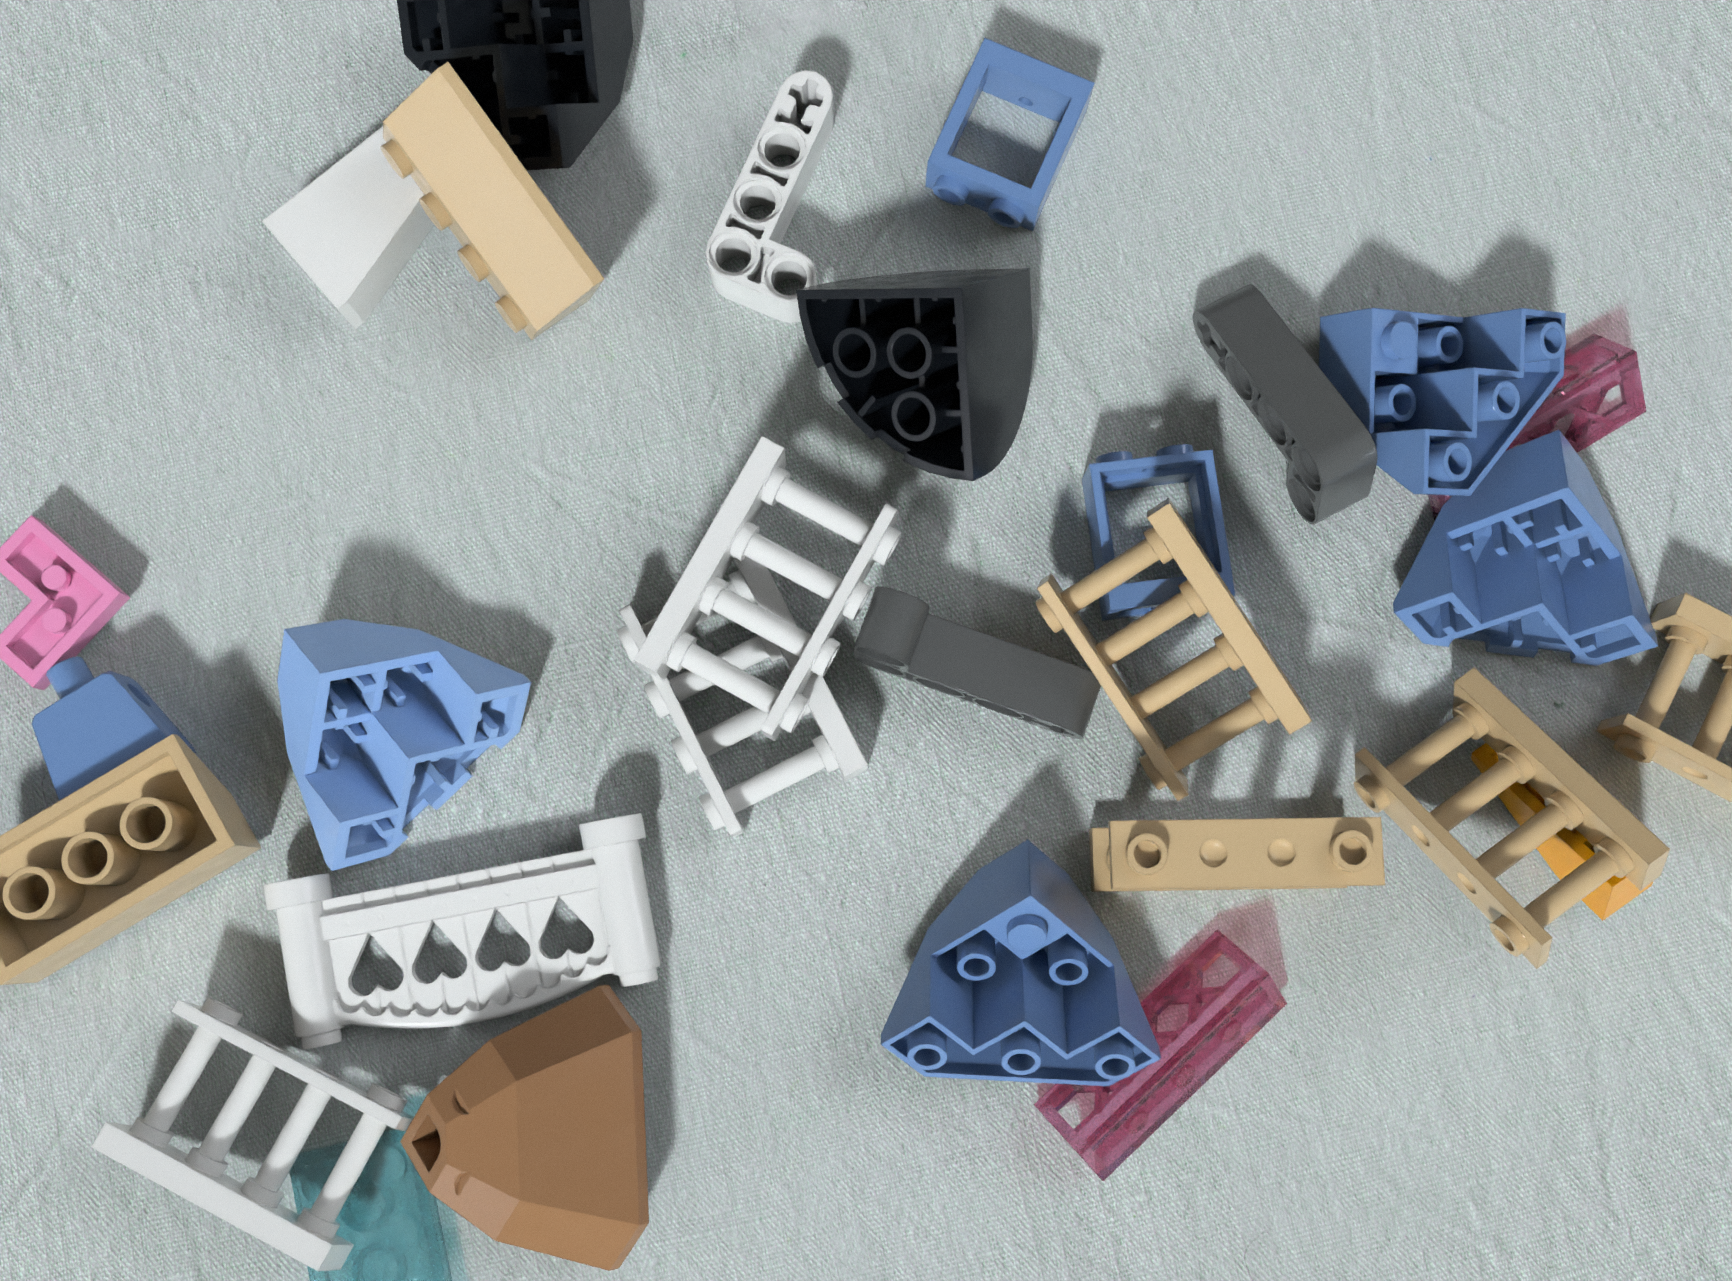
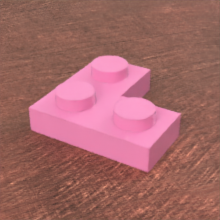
M32 515L0 547V573L32 600L0 634V659L33 688L45 690L51 684L46 676L47 671L63 660L76 657L130 599L124 591L43 520Z

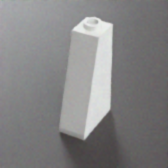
M383 126L262 221L355 330L367 320L434 226L419 202V199L425 194L411 175L402 179L385 158L380 146L386 143L383 139Z

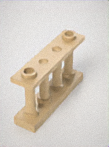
M1167 498L1147 511V519L1152 527L1143 532L1146 537L1144 540L1064 591L1052 573L1040 581L1037 587L1042 597L1036 600L1035 603L1040 614L1054 633L1062 629L1065 630L1146 754L1141 756L1139 760L1151 782L1158 790L1168 786L1176 800L1179 801L1189 795L1188 779L1181 769L1263 720L1271 724L1279 719L1289 735L1312 722L1306 706L1171 500ZM1174 559L1187 578L1185 582L1178 585L1181 592L1100 643H1097L1077 612L1158 560L1166 564ZM1209 612L1222 631V634L1213 639L1216 645L1132 696L1112 664L1194 613L1200 618ZM1244 666L1257 687L1248 692L1251 698L1167 748L1147 717L1226 668L1231 667L1235 671Z
M1683 593L1658 603L1651 615L1650 620L1653 628L1666 635L1665 640L1669 646L1635 717L1627 713L1601 720L1596 731L1616 741L1613 747L1622 755L1644 763L1654 761L1732 803V768L1716 760L1732 727V616L1688 593ZM1704 654L1723 664L1721 669L1726 675L1691 747L1659 730L1694 655Z
M1474 667L1454 681L1452 708L1454 718L1387 767H1384L1365 747L1355 754L1354 788L1362 801L1372 811L1379 813L1383 810L1492 922L1489 925L1490 930L1507 952L1515 957L1523 954L1538 969L1547 962L1553 937L1544 929L1547 925L1612 876L1618 878L1625 876L1641 891L1661 876L1670 848ZM1481 738L1498 754L1499 761L1431 812H1428L1404 787L1467 739L1478 740ZM1515 782L1520 784L1527 782L1545 799L1546 807L1475 859L1449 833L1451 829ZM1575 828L1594 846L1595 854L1523 908L1495 879L1561 829L1573 830Z
M1381 817L1108 821V828L1089 829L1091 892L1347 888V886L1385 885Z

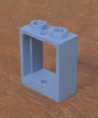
M984 38L928 159L925 187L932 189L938 198L949 204L962 206L966 203L987 212L993 221L1004 227L1018 228L1021 226L1033 231L1087 112L1095 83ZM982 91L1060 123L1031 188L952 156Z
M1178 444L1157 450L1156 456L1133 459L1131 452L1118 451L1098 456L1096 463L1089 464L1082 478V487L1094 570L1115 558L1105 495L1106 491L1188 482L1197 541L1232 595L1235 596L1213 450L1194 452L1192 445ZM1185 576L1123 583L1099 598L1102 621L1143 616L1181 592L1178 585L1185 582L1187 578Z

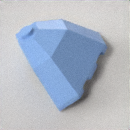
M349 619L284 629L277 683L286 749L321 852L329 869L334 871L389 856L408 838L403 829L429 804L438 810L473 777L467 768L491 745H496L502 749L520 732L531 685L530 680L519 672L419 629Z

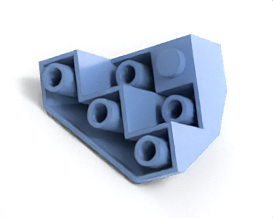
M1367 308L1320 317L1319 368L1367 428L1376 446L1378 454L1377 466L1413 494L1471 496L1564 376L1566 313L1519 308L1469 317H1456Z
M1028 839L980 868L930 925L881 1032V1045L924 1077L1110 1086L1161 1059L1160 1048L1113 937L1069 874Z

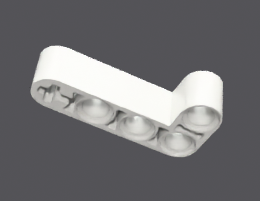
M808 70L795 72L787 77L781 85L712 232L705 252L712 285L720 295L769 317L788 323L801 321L797 294L783 295L775 290L776 286L786 279L799 280L805 285L804 288L817 285L815 267L811 260L801 252L781 244L829 140L834 125L832 88L827 79L817 72ZM797 113L804 114L801 119L802 130L798 128ZM782 154L791 155L797 159L793 164L785 167L775 166L770 163L772 158ZM758 205L768 206L773 209L771 215L763 219H752L745 215L750 208ZM738 256L750 261L747 267L739 272H727L720 268L723 262L730 257Z

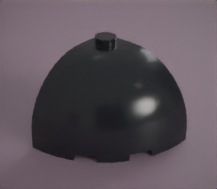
M1030 268L901 273L842 280L796 290L799 315L813 360L817 368L825 367L832 383L843 398L837 403L871 440L878 437L894 450L903 454L904 462L929 473L952 479L975 481L993 471L1000 464L1017 435L1029 393L1033 354Z

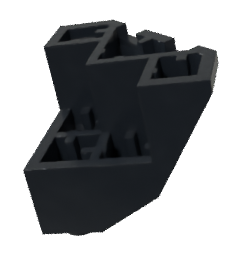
M397 0L404 54L420 71L428 70L431 74L437 68L449 62L527 171L571 168L620 102L634 41L630 0Z

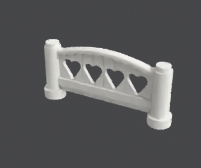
M642 813L580 824L579 828L583 850L347 896L333 898L329 873L263 885L267 911L276 910L295 1037H301L302 1049L316 1048L342 1041L341 1028L351 1024L378 1028L420 1029L459 1026L498 1019L561 998L608 974L619 976L620 987L658 980L656 967L661 966L639 845V839L646 838ZM559 897L593 933V945L587 952L578 953L568 948L561 957L551 958L542 951L541 939ZM496 910L530 946V957L522 965H514L505 960L498 969L488 970L479 963L478 952ZM433 922L466 957L467 968L460 977H450L442 972L434 982H424L416 975L415 964ZM371 935L401 967L404 977L397 989L390 990L377 985L372 993L363 995L353 988L352 976Z

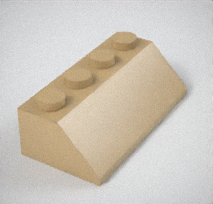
M450 63L443 64L383 121V139L386 143L380 146L394 171L402 179L411 175L425 194L419 199V202L433 224L440 231L449 227L463 246L457 251L458 256L473 278L478 282L486 278L499 295L500 299L495 302V306L508 326L515 333L524 329L529 338L533 340L588 302L603 282L604 277Z
M172 734L0 835V985L38 983L261 849L258 840L232 794L178 735Z

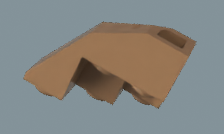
M599 985L490 1039L427 1094L400 1142L429 1193L495 1241L608 1271L620 1268L649 1224L642 1031L609 985Z

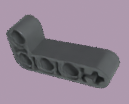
M1249 284L1196 310L1193 313V324L1200 343L1289 462L1286 486L1290 499L1301 517L1309 524H1316L1368 497L1378 457L1376 446L1370 433L1262 293L1255 286Z
M880 586L875 588L854 645V658L880 671L1071 738L1084 739L1101 689L1100 683L1091 671L929 614L930 607L926 602L905 592Z

